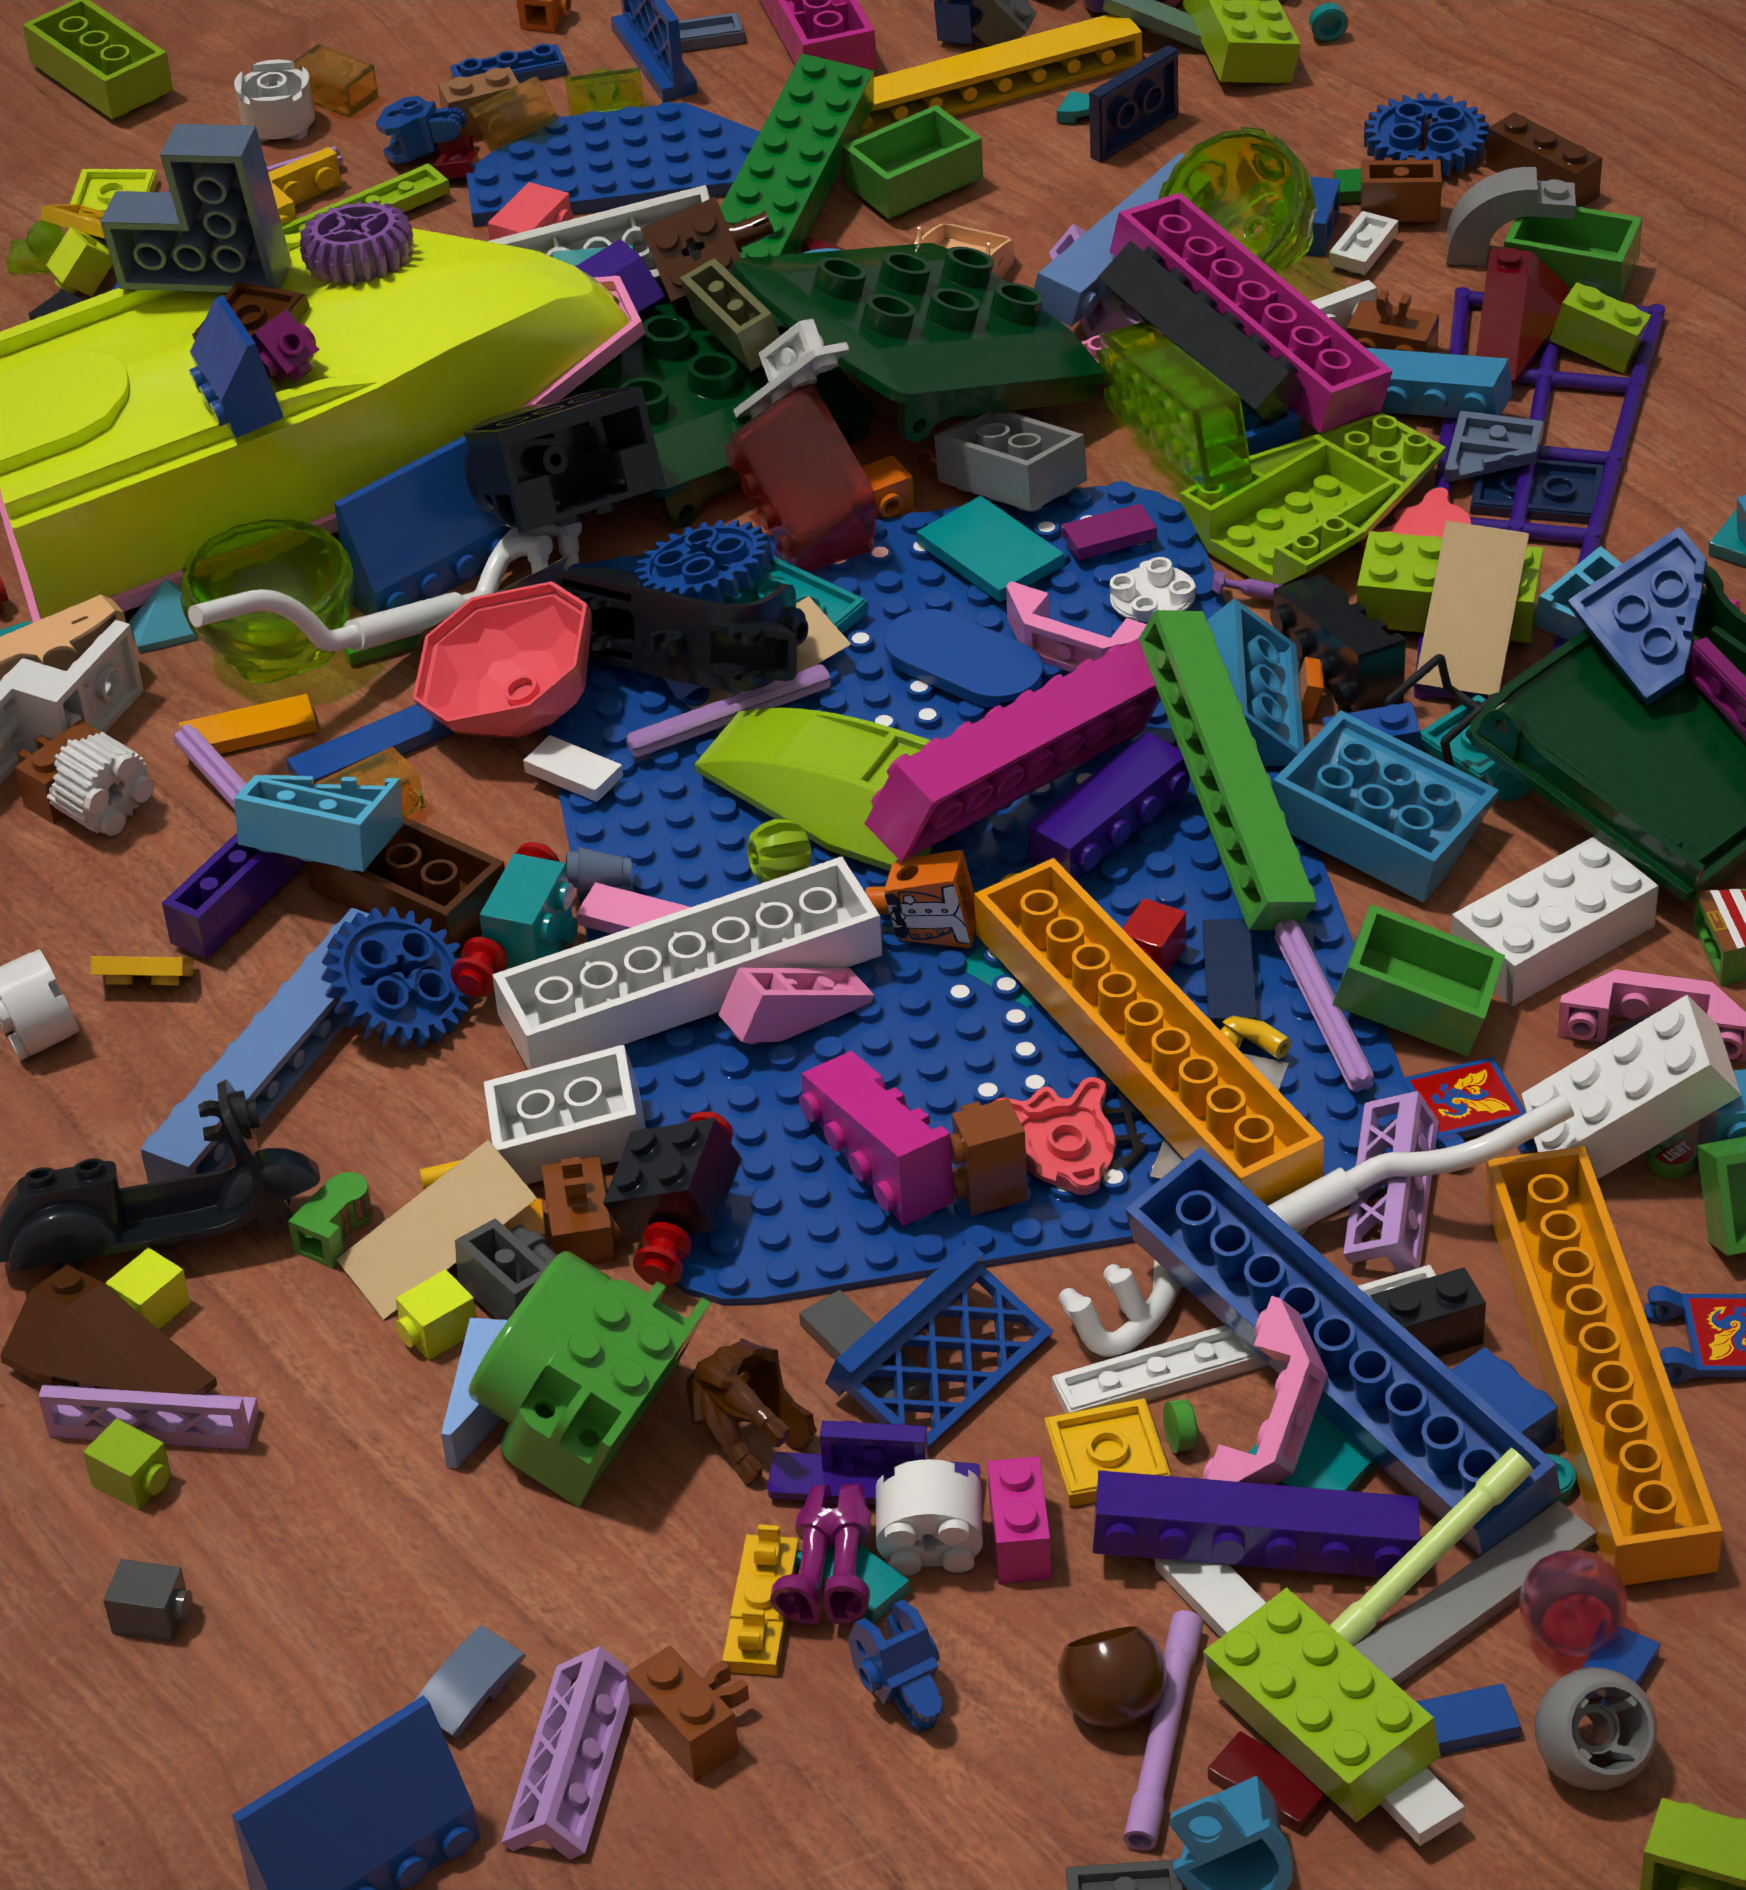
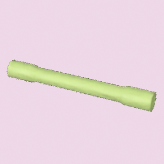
M1510 1448L1477 1480L1475 1487L1360 1600L1353 1602L1330 1626L1351 1645L1355 1646L1376 1626L1377 1621L1494 1506L1501 1504L1534 1471L1531 1465L1516 1450Z

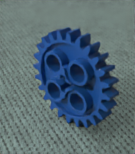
M1418 93L1417 99H1411L1407 95H1402V102L1388 99V107L1377 105V112L1369 113V120L1364 122V147H1367L1368 156H1375L1374 160H1384V158L1406 160L1407 157H1414V160H1440L1441 172L1451 176L1452 168L1463 172L1465 171V164L1475 166L1477 158H1484V153L1487 149L1489 123L1485 122V114H1478V107L1467 108L1466 100L1453 103V96L1451 95L1444 100L1439 99L1438 93H1434L1431 98H1425L1422 93ZM1428 119H1432V122L1429 124L1426 150L1421 151L1424 144L1426 122Z
M719 520L711 527H708L706 522H703L700 528L695 530L686 527L684 530L685 534L680 536L672 533L669 535V542H656L657 550L645 551L646 559L637 561L639 568L634 570V573L642 581L644 587L690 598L723 603V597L727 595L738 597V590L740 588L752 589L753 584L751 580H762L764 578L763 571L771 569L770 561L774 560L767 533H763L760 526L753 528L751 522L740 526L738 520L724 525L723 520Z
M391 907L384 918L377 908H373L367 918L359 912L356 913L351 923L345 921L337 934L335 933L327 946L328 951L322 959V964L327 966L322 974L321 980L331 983L325 995L328 998L340 999L334 1010L336 1014L349 1012L352 1015L347 1024L349 1028L359 1023L365 1026L363 1038L367 1039L376 1032L380 1034L381 1046L385 1047L392 1037L396 1038L400 1050H404L411 1039L419 1049H422L428 1039L437 1044L445 1033L450 1035L469 1008L466 1005L472 996L462 993L453 983L450 975L454 963L460 959L454 957L460 945L459 943L446 945L443 942L447 934L445 929L435 934L430 931L432 919L427 918L419 925L415 923L414 911L410 910L404 919H400L395 907Z

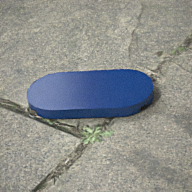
M939 609L911 611L893 620L884 633V647L887 652V659L894 668L976 705L994 708L1000 705V702L1012 701L1013 703L1023 692L1027 690L1035 692L1042 686L1043 664L1035 650L1021 642L951 612Z

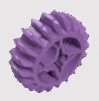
M359 201L352 205L344 203L339 208L330 207L327 213L316 214L315 220L306 222L305 228L300 231L302 261L305 262L306 270L311 272L312 277L321 278L322 282L334 280L337 285L344 282H351L352 285H355L359 281L370 282L371 279L376 277L385 278L386 273L397 272L399 266L408 263L409 256L413 254V232L408 217L403 214L402 209L393 208L389 203L379 205L377 201H372L369 204H363Z

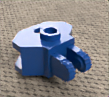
M419 96L404 97L386 106L376 121L378 131L386 136L392 135L389 146L383 150L385 158L397 164L410 162L416 158L432 154L440 142L456 140L459 137L462 128L466 125L467 115L458 107L437 109L435 101L427 102Z
M902 1599L892 1605L893 1612L885 1621L889 1640L886 1641L880 1629L866 1618H862L854 1623L847 1640L854 1668L867 1691L875 1693L883 1706L894 1701L902 1717L907 1719L906 1724L911 1726L910 1729L914 1728L916 1732L919 1730L923 1733L924 1730L929 1731L931 1727H934L940 1712L943 1710L942 1705L944 1701L941 1700L942 1695L938 1694L939 1689L933 1680L939 1667L937 1662L940 1660L937 1646L918 1610Z

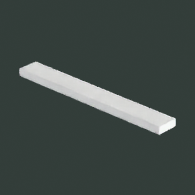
M1427 1265L1362 1284L1358 1287L1370 1297L1372 1294L1433 1277L1436 1274L1432 1267ZM1223 1325L1051 1376L1052 1389L1066 1414L1143 1398L1147 1402L1262 1368L1269 1364L1229 1327Z
M1155 1559V1570L1220 1638L1266 1603L1230 1565ZM1428 1768L1385 1796V1801L1380 1804L1419 1846L1465 1819V1806Z

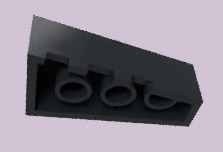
M1322 574L1274 588V607L1270 610L1273 627L1296 644L1297 657L1320 659L1324 685L1333 694L1337 706L1341 709L1344 708L1347 713L1384 707L1386 697L1404 682L1406 639L1399 633L1389 635L1387 633L1388 625L1381 619L1369 620L1364 606L1358 602L1350 605L1347 593ZM1404 694L1393 705L1402 704Z

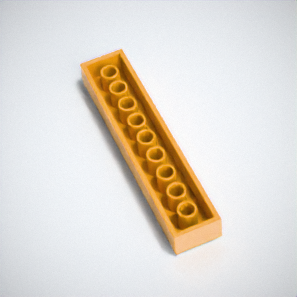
M1054 858L974 893L976 935L1184 1159L1199 1147H1202L1267 1206L1323 1177L1324 1138Z
M1585 1146L1494 1158L1487 1161L1484 1202L1548 1395L1552 1398L1555 1405L1558 1406L1557 1422L1571 1464L1575 1469L1576 1479L1592 1527L1597 1532L1596 1539L1612 1587L1718 1572L1723 1530Z

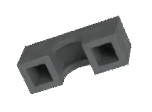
M976 0L981 5L982 12L971 30L989 47L1022 37L1028 31L1037 12L1027 0Z

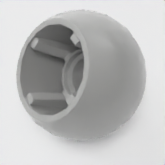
M1587 1667L1574 1670L1561 1677L1546 1690L1538 1705L1535 1716V1738L1538 1750L1545 1764L1557 1777L1570 1785L1588 1791H1606L1618 1788L1632 1781L1647 1767L1657 1743V1719L1647 1694L1635 1681L1622 1673L1610 1669ZM1590 1692L1601 1695L1603 1699L1599 1704H1588L1589 1701L1585 1696ZM1584 1715L1592 1721L1594 1726V1734L1588 1744L1581 1739L1578 1727ZM1591 1754H1601L1607 1760L1606 1763L1600 1766L1591 1764L1589 1762L1592 1757Z

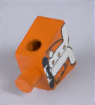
M963 850L911 857L903 862H900L898 859L892 863L885 886L866 888L865 893L879 915L890 914L896 937L900 940L962 948L972 947L976 934L974 890Z

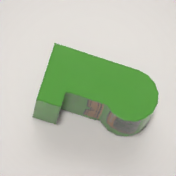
M343 1172L333 1176L294 1214L288 1223L295 1253L332 1269L339 1264L336 1259L344 1254L343 1241L353 1230L363 1227L372 1218L369 1186L365 1177L354 1172Z

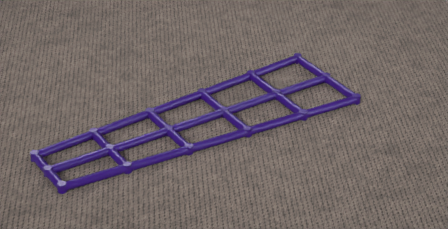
M1467 287L1455 289L1449 354L1465 355L1470 307L1482 308L1484 292L1471 291ZM1634 305L1639 310L1650 314L1651 318L1639 346L1629 378L1555 371L1560 345L1548 341L1546 345H1543L1539 369H1527L1517 383L1535 386L1529 419L1543 421V432L1552 387L1625 394L1609 451L1544 446L1540 443L1537 459L1605 465L1588 527L1579 528L1526 522L1528 516L1527 506L1531 500V486L1533 479H1535L1537 463L1520 466L1519 468L1520 472L1513 499L1514 504L1509 521L1470 517L1473 525L1529 533L1528 540L1582 545L1577 564L1601 546L1603 532L1620 472L1623 469V462L1640 401L1644 395V387L1658 337L1664 323L1665 307L1663 305ZM1442 417L1439 443L1446 447L1445 455L1437 463L1435 488L1443 487L1447 489L1451 499L1452 482L1445 481V467L1458 418ZM1419 632L1416 671L1418 668L1421 647L1424 637V633ZM1556 635L1552 652L1568 640ZM1422 684L1414 685V697L1419 700H1426L1430 697L1457 700L1449 695L1444 688ZM1461 691L1471 699L1478 695V693ZM1479 694L1480 696H1482V697L1485 698V699H1487V698L1490 696V695Z

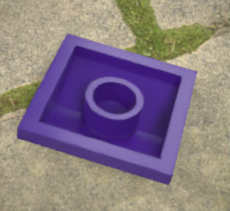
M621 239L575 266L592 277L620 276L639 316L666 300L663 291L642 257Z

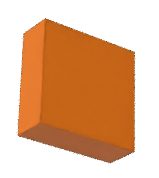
M1305 657L1299 673L1302 720L1311 721L1315 716L1324 690L1323 670L1320 659Z

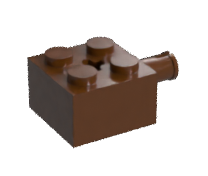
M716 197L640 228L676 313L691 308L680 277L713 258L732 274L734 261L741 258L739 253L743 252V247L775 235L766 211L735 225H732L731 222L726 223ZM698 250L701 258L694 261L691 253Z

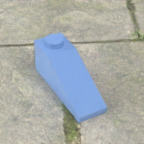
M469 1319L441 1432L447 1468H458L502 1420L473 1401L469 1396L468 1389L485 1354L508 1320Z

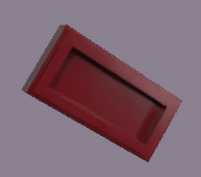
M1241 1731L1236 1734L1208 1766V1779L1224 1789H1228L1257 1775L1270 1791L1277 1804L1280 1822L1298 1833L1306 1827L1329 1800V1797L1286 1757Z

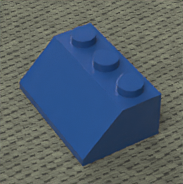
M222 295L215 298L190 350L196 367L189 369L197 391L202 393L209 410L212 409L219 426L227 424L235 438H238L284 418L256 343L225 297Z

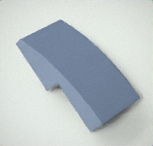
M481 1625L449 1656L415 1700L424 1695L432 1706L441 1730L458 1741L487 1698L490 1697L495 1701L526 1655Z

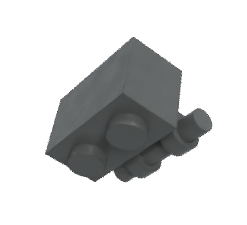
M496 1218L455 1240L458 1282L487 1311L500 1320H508L547 1266L557 1256L550 1249L549 1241L538 1231H530L523 1224H519L510 1232Z

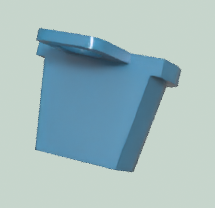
M1257 1775L1172 1812L1170 1826L1184 1843L1181 1858L1173 1861V1872L1188 1890L1288 1889L1293 1878V1852L1286 1837L1281 1832L1277 1804L1270 1791Z

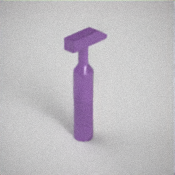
M1215 570L1211 589L1218 594H1222L1223 587L1239 589L1247 596L1274 600V588L1283 585L1250 578L1243 581L1225 578V572Z

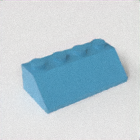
M1234 598L1211 616L1207 622L1210 630L1214 633L1217 648L1224 665L1228 669L1229 679L1237 699L1243 707V714L1251 735L1256 740L1257 750L1263 765L1287 766L1304 749L1297 646Z

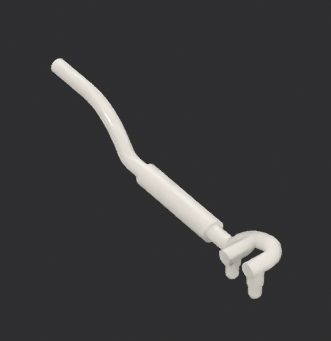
M580 521L562 527H556V524L553 523L524 533H519L518 528L513 527L498 542L489 556L474 592L465 595L452 592L348 620L344 627L335 630H329L310 609L293 597L265 589L246 591L192 605L188 610V617L192 625L200 627L249 613L271 612L293 623L315 647L325 652H336L347 648L357 652L421 634L424 629L448 618L470 598L498 592L508 565L519 557H528V562L531 563L532 574L547 567V559H549V554L553 549L550 537L557 538L558 551L562 558L570 555L563 567L564 571L568 570L571 565L579 563L578 551H580L578 536L582 530V523Z
M1561 1094L1474 1140L1430 1151L1384 1153L1370 1158L1346 1172L1340 1167L1268 1205V1207L1292 1229L1299 1232L1358 1200L1357 1193L1382 1180L1391 1177L1438 1175L1476 1166L1498 1157L1574 1116V1111L1568 1099ZM1115 1264L1107 1266L1103 1277L1112 1293L1116 1296L1120 1308L1129 1318L1128 1322L1114 1332H1107L1104 1329L1091 1298L1078 1294L1072 1288H1066L1059 1294V1302L1063 1306L1065 1314L1074 1323L1081 1340L1090 1351L1102 1357H1118L1129 1353L1157 1329L1168 1315L1180 1290L1184 1286L1167 1270H1164L1158 1277L1147 1301H1144L1134 1275L1129 1268H1121Z

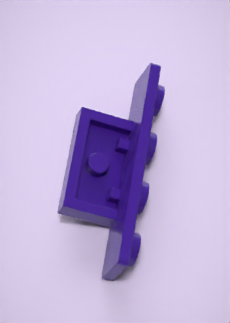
M822 1420L820 1431L821 1454L775 1452L773 1454L767 1487L768 1497L771 1499L806 1501L812 1485H829L833 1502L838 1503L839 1492L843 1484H860L864 1489L866 1504L876 1505V1483L882 1475H884V1481L895 1476L894 1467L910 1461L929 1459L927 1426ZM951 1462L955 1463V1472L968 1477V1470H970L980 1480L979 1464Z

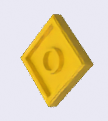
M1145 1398L1044 1418L1045 1432L1069 1507L1095 1503L1098 1470L1171 1476Z

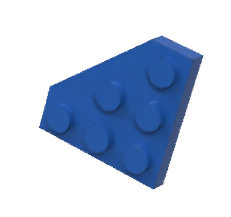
M1680 526L1568 600L1570 610L1647 706L1685 681L1706 574V557Z

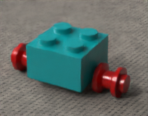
M527 842L522 844L517 852L512 855L480 913L483 937L469 939L462 949L463 958L458 959L451 968V979L462 993L475 997L488 996L494 990L492 974L563 951L567 944H573L578 930L577 918L573 917L571 907L574 888L572 883H568L566 863L560 862L557 855L547 845Z

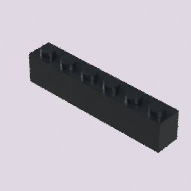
M1130 240L1097 278L1121 302L1272 427L1305 390L1294 377L1299 372L1298 369L1281 354L1276 360L1268 354L1272 348L1254 332L1249 337L1244 335L1241 331L1245 326L1229 311L1226 310L1222 316L1215 311L1218 304L1205 291L1199 289L1196 294L1189 289L1192 282L1177 268L1173 267L1170 272L1162 266L1166 261L1154 249L1147 246L1142 250Z

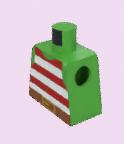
M1746 889L1696 892L1692 926L1720 986L1746 980Z

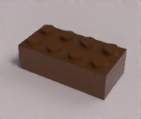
M403 815L402 827L363 872L357 870L348 871L338 866L316 861H305L311 890L349 908L369 914L373 908H377L384 918L391 907H395L400 919H404L410 910L414 911L415 923L421 925L427 918L432 919L430 931L435 934L440 930H447L443 942L446 945L459 943L460 947L458 950L481 930L480 913L505 870L504 861Z

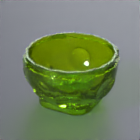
M1241 126L1240 130L1224 131L1196 144L1174 166L1168 180L1163 182L1158 199L1180 192L1278 275L1283 271H1287L1293 263L1301 259L1309 251L1314 239L1312 225L1317 207L1308 167L1280 138L1265 132L1263 129ZM1261 225L1260 230H1259L1258 232L1254 233V231L1256 230V228Z
M265 519L237 525L208 539L196 552L193 551L183 565V577L180 586L182 596L180 600L185 618L191 630L200 641L206 643L224 661L235 666L244 679L252 683L262 684L277 682L327 663L336 653L325 652L315 647L293 623L271 612L249 613L200 627L192 625L188 617V610L192 605L246 591L265 589L286 594L301 602L329 630L344 627L350 616L353 604L354 571L348 552L343 548L342 543L325 529L314 526L310 522L292 519Z

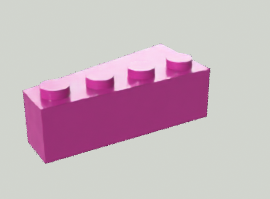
M849 1051L801 1073L803 1094L799 1096V1103L803 1114L810 1122L816 1121L824 1131L825 1138L830 1147L836 1152L840 1150L847 1158L854 1176L859 1181L865 1180L874 1191L878 1204L884 1211L890 1210L898 1221L905 1226L954 1203L951 1136L945 1128L940 1126L931 1129L927 1125L931 1123L929 1115L920 1107L910 1111L906 1104L905 1095L896 1087L886 1091L882 1076L853 1051Z

